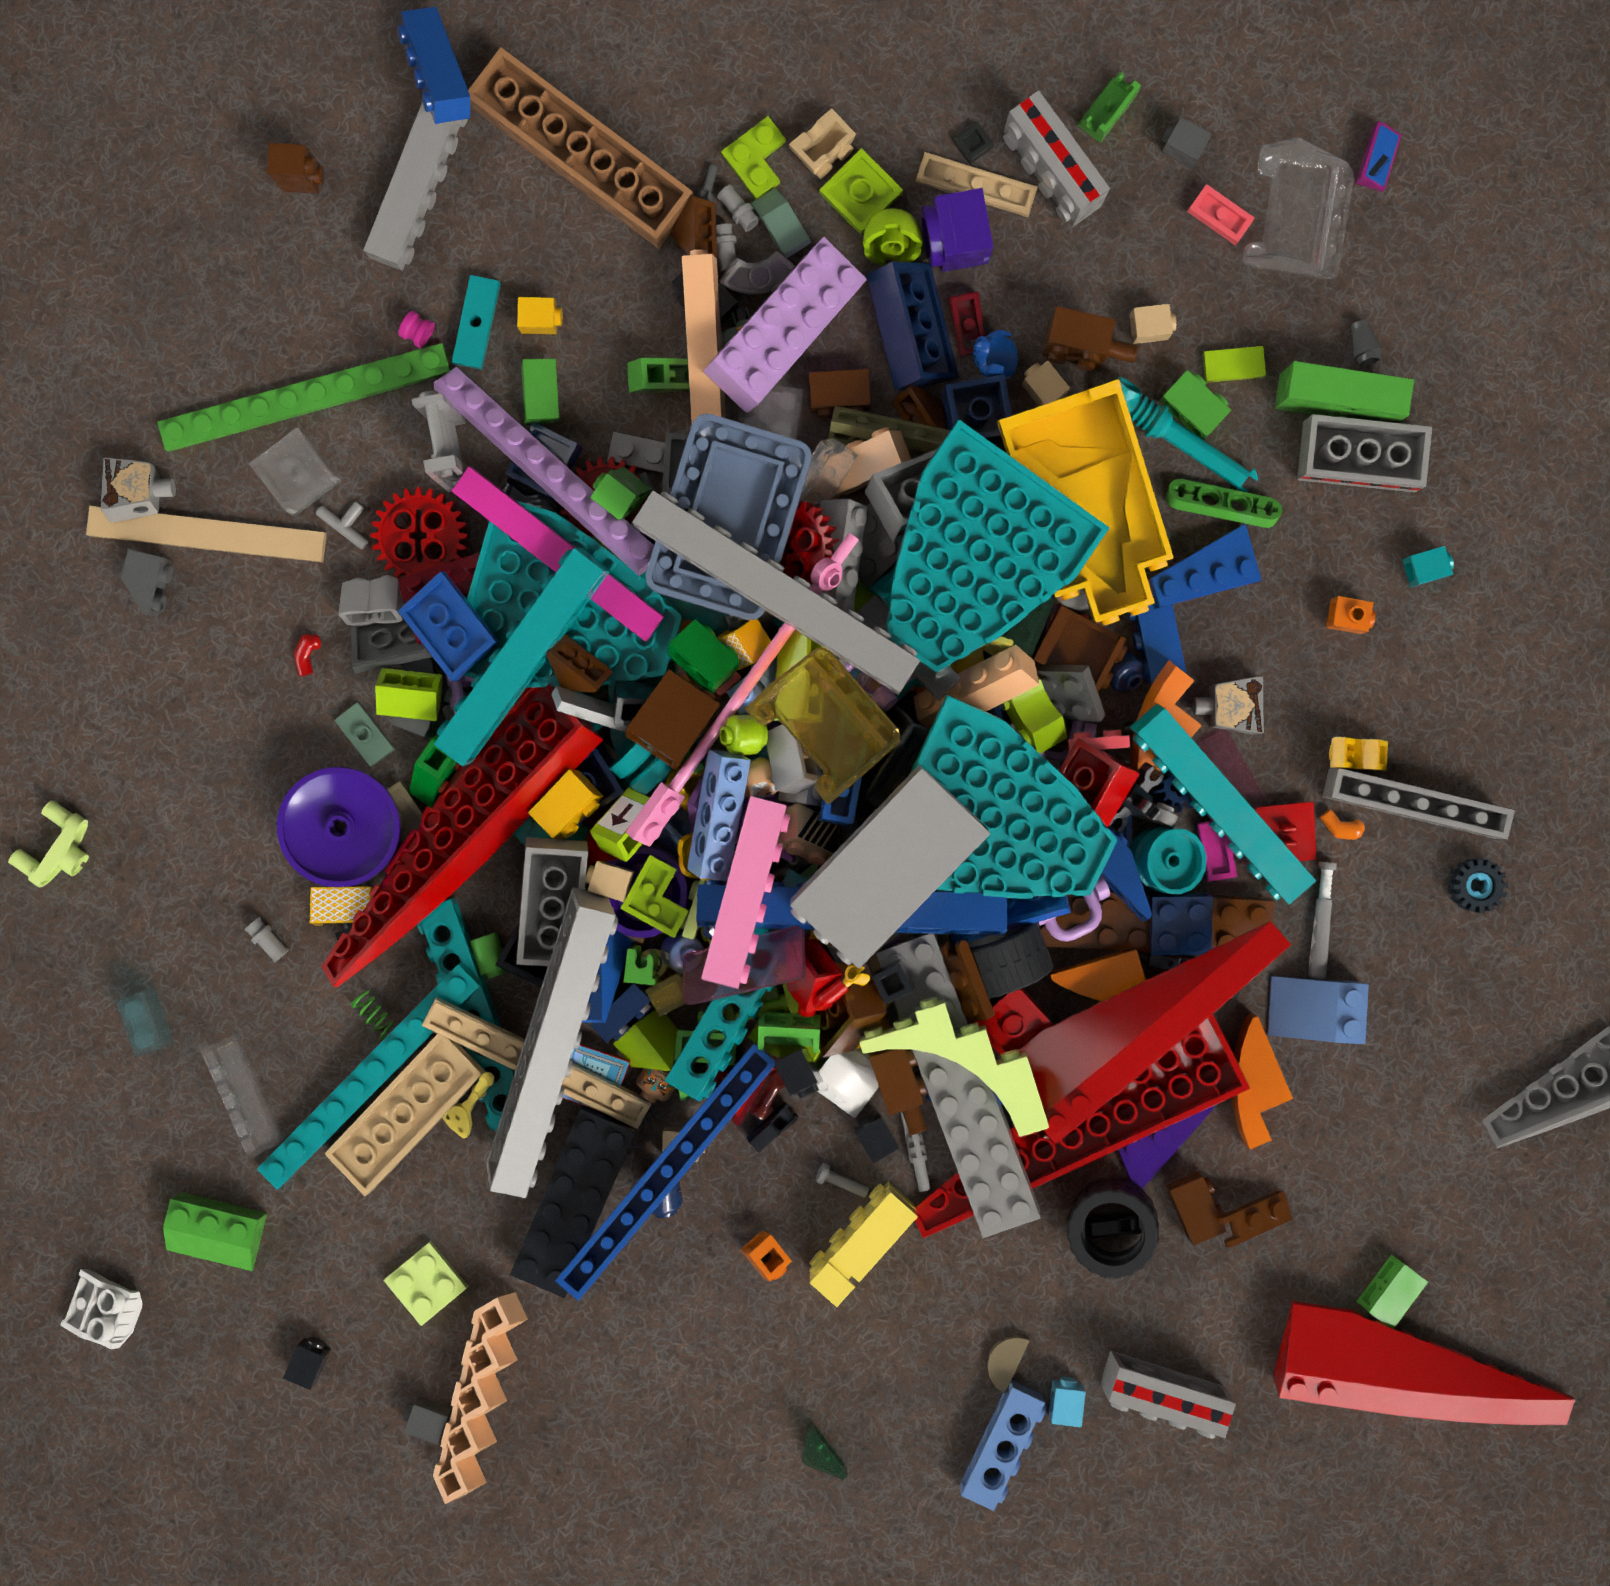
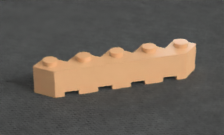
M516 1292L497 1297L474 1311L471 1322L474 1326L470 1340L466 1342L461 1362L463 1369L460 1381L456 1382L451 1401L453 1409L450 1421L445 1425L440 1445L443 1448L440 1461L435 1465L433 1478L445 1504L487 1483L475 1454L497 1442L485 1416L489 1411L507 1402L495 1373L517 1361L506 1332L528 1320Z

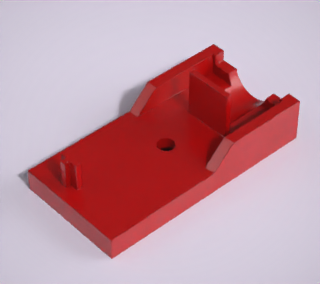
M1023 988L1000 996L992 1004L995 1016L988 1020L971 1021V1024L978 1023L979 1027L985 1025L991 1046L1000 1055L1007 1051L1019 1050L1041 1030L1055 1025L1045 1011Z

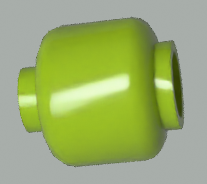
M732 715L728 718L726 726L721 727L719 736L721 743L725 745L729 753L734 755H755L766 745L768 730L766 724L756 715Z

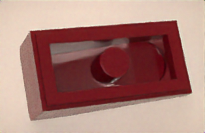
M978 291L947 297L959 357L972 355L974 349L966 347L963 342L975 340L980 336H986Z

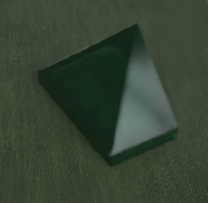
M810 1420L806 1424L802 1454L803 1464L844 1480L848 1476L847 1466L814 1422Z

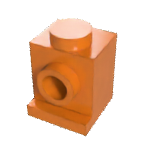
M763 1230L740 1249L761 1277L769 1282L780 1278L786 1272V1267L792 1262L774 1237ZM769 1253V1259L762 1262L761 1258Z

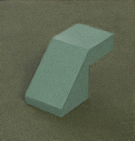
M776 188L750 203L754 207L755 214L767 227L775 246L785 258L811 243L810 238L789 203Z

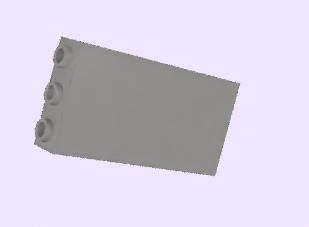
M919 764L790 898V906L793 908L791 913L801 923L804 924L807 921L815 928L813 933L821 942L826 945L830 942L838 949L836 954L844 963L849 966L853 963L860 969L991 833L988 827Z

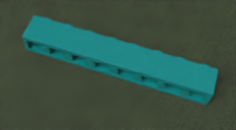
M583 548L568 549L558 562L561 565L555 575L550 574L541 585L543 592L537 600L532 599L523 611L526 615L520 624L516 623L506 634L508 641L502 649L500 647L497 648L490 656L488 662L491 665L485 673L480 672L471 683V687H473L468 697L463 696L454 707L456 714L451 721L446 720L438 729L436 734L439 737L434 745L462 767L474 761L547 660L548 651L565 635L611 571Z
M1156 703L1130 727L1136 734L1132 738L1134 742L1144 752L1149 749L1153 753L1155 758L1152 759V762L1163 774L1168 771L1175 778L1171 781L1172 785L1182 795L1187 792L1191 796L1193 801L1190 805L1200 816L1206 814L1212 820L1209 824L1211 829L1220 838L1225 835L1231 843L1228 845V848L1239 859L1243 856L1250 863L1246 868L1257 880L1262 877L1268 883L1265 890L1276 901L1281 898L1290 905L1316 882L1313 876L1164 707Z

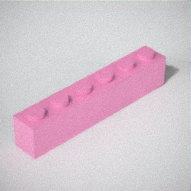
M750 796L701 977L702 980L739 989L740 983H747L751 966L745 965L748 952L755 953L759 935L754 934L756 922L763 923L767 905L761 903L764 892L771 893L775 878L774 874H770L772 862L779 863L783 848L782 844H778L780 832H787L791 815L786 814L787 805Z

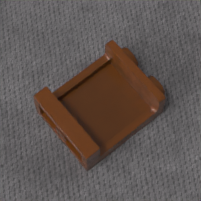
M1060 605L1032 659L1043 665H1089L1097 692H1099L1101 687L1104 689L1108 687L1114 675L1110 670L1115 660L1120 662L1125 655L1128 646L1124 645L1127 638Z
M668 670L626 728L625 736L674 770H677L691 746L711 718L718 712L720 704L716 702L717 698L711 692L705 689L700 691L691 685L692 682L686 675Z

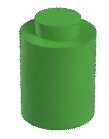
M497 932L469 941L480 975L486 974L487 979L505 973L504 969L496 966V962L503 952Z

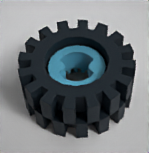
M1467 859L1465 862L1458 863L1456 865L1457 868L1452 869L1450 872L1452 878H1448L1447 881L1450 884L1448 894L1453 896L1451 900L1457 903L1461 909L1471 912L1485 913V911L1494 910L1493 906H1500L1502 904L1500 898H1506L1507 895L1506 892H1503V888H1508V882H1503V878H1506L1504 872L1499 871L1501 867L1492 864V861L1483 859ZM1473 879L1483 881L1484 889H1482V892L1472 891L1471 882Z

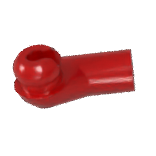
M304 634L300 637L294 649L293 655L299 677L314 674L309 656L312 650H317L321 647V639L317 634Z

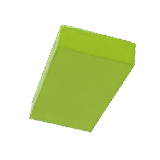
M1263 346L1204 351L1202 353L1206 383L1263 378L1266 376Z

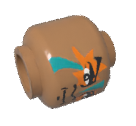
M643 1068L636 1080V1084L642 1089L639 1095L655 1104L657 1099L665 1102L668 1101L676 1090L674 1086L665 1082L670 1071Z

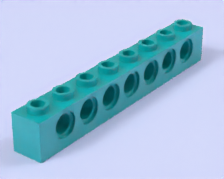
M790 869L782 883L785 884V887H797L798 883H806L808 879ZM755 928L754 934L759 935L754 954L748 952L745 964L751 966L748 979L755 981L754 991L750 994H742V983H740L739 989L724 985L720 986L665 1082L700 1102L703 1097L708 1098L716 1086V1082L713 1081L719 1070L723 1072L732 1058L729 1052L735 1043L739 1045L744 1039L748 1030L745 1028L746 1023L750 1017L755 1018L763 1005V1002L760 1001L766 990L770 992L775 986L779 977L776 975V972L781 964H787L789 944L794 943L796 938L802 939L807 930L786 929L787 933L783 940L773 941L771 934L774 929ZM761 953H769L771 955L770 964L764 968L757 967V957ZM731 1005H737L740 1009L738 1018L728 1021L725 1017L726 1009ZM720 1031L724 1035V1042L721 1046L713 1048L710 1045V1037L714 1032ZM700 1058H706L708 1061L707 1071L700 1075L696 1074L694 1071L695 1062Z
M453 898L444 901L417 924L420 933L426 935L429 944L426 946L427 955L431 962L436 963L439 972L436 974L437 983L439 984L453 970L447 962L449 954L454 953L458 955L460 962L482 982L480 987L459 1008L467 1012L475 1010L480 1014V1018L502 1028L485 978L479 974L469 944L471 939L457 899ZM441 925L448 927L451 935L448 941H443L438 937L437 931ZM465 1047L467 1053L486 1072L488 1066H495L500 1071V1079L494 1080L493 1085L487 1089L486 1095L479 1098L481 1103L485 1102L488 1113L485 1114L488 1127L491 1131L495 1130L496 1133L504 1109L498 1105L497 1095L504 1094L508 1096L515 1070Z

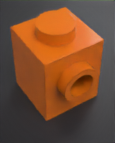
M1341 596L1332 598L1326 628L1356 634L1369 632V628L1373 627L1376 612L1373 611L1374 602Z

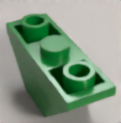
M439 735L431 739L416 761L409 793L431 808L441 795L438 790L443 782H449L457 771L453 768L457 762L434 745Z

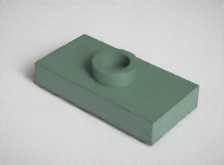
M359 702L334 720L370 767L375 766L395 750V747Z

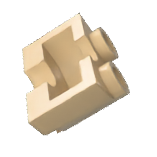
M830 109L817 120L816 124L808 132H803L789 144V148L813 174L822 179L831 171L833 167L831 164L838 158L840 161H843L852 153L854 148L851 146V143L856 133L833 109Z

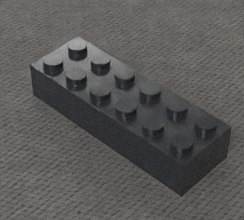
M585 1106L580 1108L511 1270V1276L562 1298L566 1297L568 1292L555 1280L593 1235L636 1134V1128Z

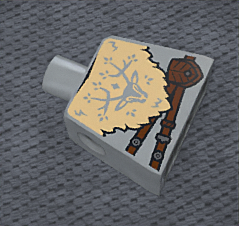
M103 458L101 511L110 523L155 515L159 512V497L175 496L176 486L174 480L160 479V475L153 464L141 461Z
M1253 677L1211 685L1210 697H1194L1193 714L1210 715L1211 728L1247 734H1263V677Z

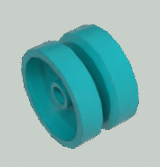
M631 741L613 761L609 770L619 779H623L638 769L630 780L629 788L646 795L673 768Z
M1152 826L1140 832L1130 846L1142 885L1149 890L1168 894L1188 892L1201 881L1206 870L1207 856L1204 845L1195 834L1186 829Z

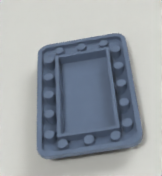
M702 414L692 423L670 495L679 501L677 506L687 512L691 508L705 518L703 523L711 528L718 525L731 534L730 540L738 545L745 542L758 551L756 556L767 562L768 559H772L780 564L811 464L812 454L810 448L801 441L713 414ZM657 541L655 542L645 578L647 585L654 592L745 620H756L764 614L765 610Z

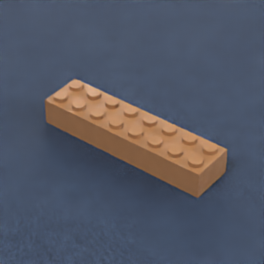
M500 47L469 88L470 107L656 248L660 249L670 236L688 199L693 196V191Z

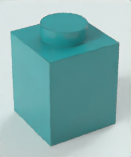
M1445 546L1402 559L1410 588L1453 575V558L1446 551Z

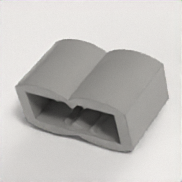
M385 575L371 581L364 578H354L342 583L339 616L346 625L362 626L374 622L396 623L403 620V617L398 612L404 606L398 578Z

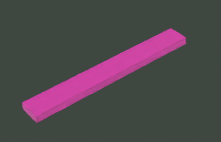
M471 466L467 468L452 490L454 494L555 572L561 567L558 562L568 549L573 550L576 548ZM610 573L591 597L592 601L645 642L649 640L665 618L663 614Z

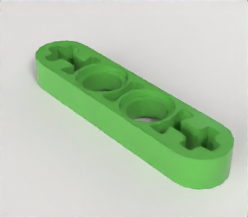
M1185 479L1173 480L1165 494V500L1172 508L1264 528L1273 527L1282 514V506L1276 499ZM1176 491L1182 492L1181 495H1182L1183 497H1179V496H1178V492H1176ZM1202 496L1213 497L1216 504L1208 505L1204 503ZM1231 502H1240L1244 505L1245 510L1237 511L1233 509ZM1263 509H1267V510H1268V514L1271 515V516L1266 515V511L1263 510Z

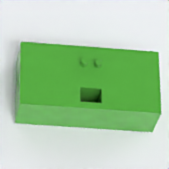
M1294 361L1280 373L1274 409L1310 415L1398 423L1409 416L1414 379Z

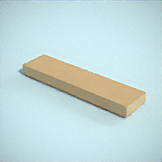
M924 152L915 182L948 193L983 188L986 205L1025 217L1029 216L1038 188L1034 185Z

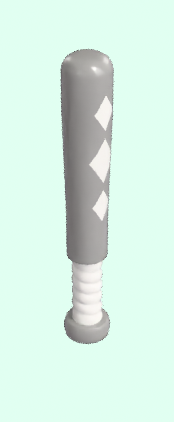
M1319 861L1318 869H1321L1319 897L1316 898L1308 976L1310 979L1324 980L1327 975L1332 909V900H1330L1333 870L1337 869V863Z

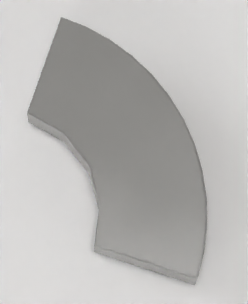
M775 251L768 259L758 263L744 262L735 257L719 279V282L723 286L743 294L754 295L773 292L796 266L778 251Z

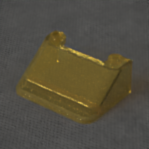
M825 648L813 650L768 685L745 708L755 721L761 725H766L777 718L822 769L824 773L817 779L815 789L828 805L900 742V733L897 727L835 655Z

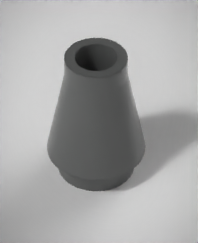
M1360 320L1353 323L1350 328L1352 331L1354 361L1358 362L1359 367H1368L1382 360L1381 353L1383 348L1373 333L1368 320Z

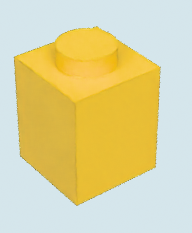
M518 297L517 327L521 334H557V326H562L563 313L562 308L557 307L554 298Z

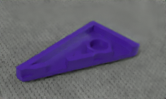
M1214 1107L1207 1108L1118 1149L1130 1181L1143 1189L1210 1114Z

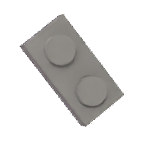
M613 432L607 461H609L610 457H614L615 464H619L624 459L628 467L635 465L637 469L663 474L665 443Z

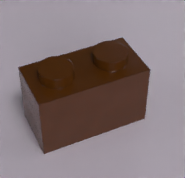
M269 143L267 174L283 192L319 193V184L324 183V169L306 145Z
M869 369L809 372L811 414H817L818 418H831L835 406L862 412L870 410Z
M1197 1171L1165 1185L1186 1236L1193 1246L1227 1232L1224 1224L1218 1223L1217 1217L1225 1213L1220 1204L1215 1206L1211 1196L1215 1194V1190L1208 1177L1203 1178Z

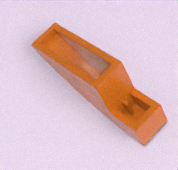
M1168 660L1150 687L1137 720L1158 703L1172 715L1192 738L1202 725L1175 703L1194 680ZM1133 740L1131 768L1138 772L1141 765L1147 762L1162 773L1152 762V759L1155 758L1153 753L1149 749L1144 752Z
M1134 948L1128 951H1118L1048 973L1049 979L1058 985L1099 1001L1112 998L1120 994V992L1145 981L1137 950Z
M1253 1013L1246 1015L1234 1052V1056L1249 1083L1250 1089L1232 1097L1236 1124L1243 1145L1249 1150L1272 1141L1260 1113L1293 1099L1260 1019Z

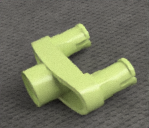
M54 800L49 801L45 805L41 814L60 826L62 832L41 863L22 849L16 850L8 861L9 864L29 877L28 880L39 888L48 884L61 870L70 876L76 875L83 868L80 866L82 862L86 863L89 858L88 854L78 848L87 830L88 820L78 813H71Z

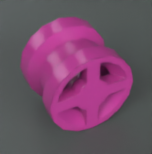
M412 310L403 319L398 336L404 340H412L414 345L421 349L432 335L435 323L429 319H421L420 315Z

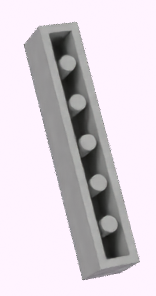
M422 102L363 250L370 259L403 271L405 264L409 265L415 251L412 247L416 236L421 237L425 228V220L423 218L427 209L431 210L435 204V188L438 181L443 182L446 176L447 165L445 163L449 154L453 155L458 145L456 135L459 128L466 125L468 119L435 124L431 112L425 111Z
M1331 768L1328 770L1322 795L1323 798L1493 839L1508 840L1515 812L1512 809L1341 768Z

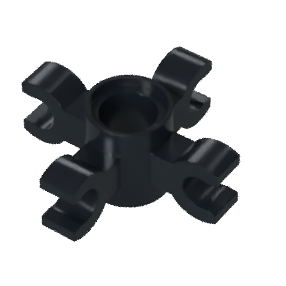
M1147 762L1143 763L1139 768L1138 773L1140 774L1110 823V825L1112 824L1111 827L1119 833L1125 829L1128 822L1127 818L1131 813L1134 816L1146 814L1155 821L1162 812L1152 804L1153 797L1149 790L1152 786L1158 785L1163 780L1164 775Z

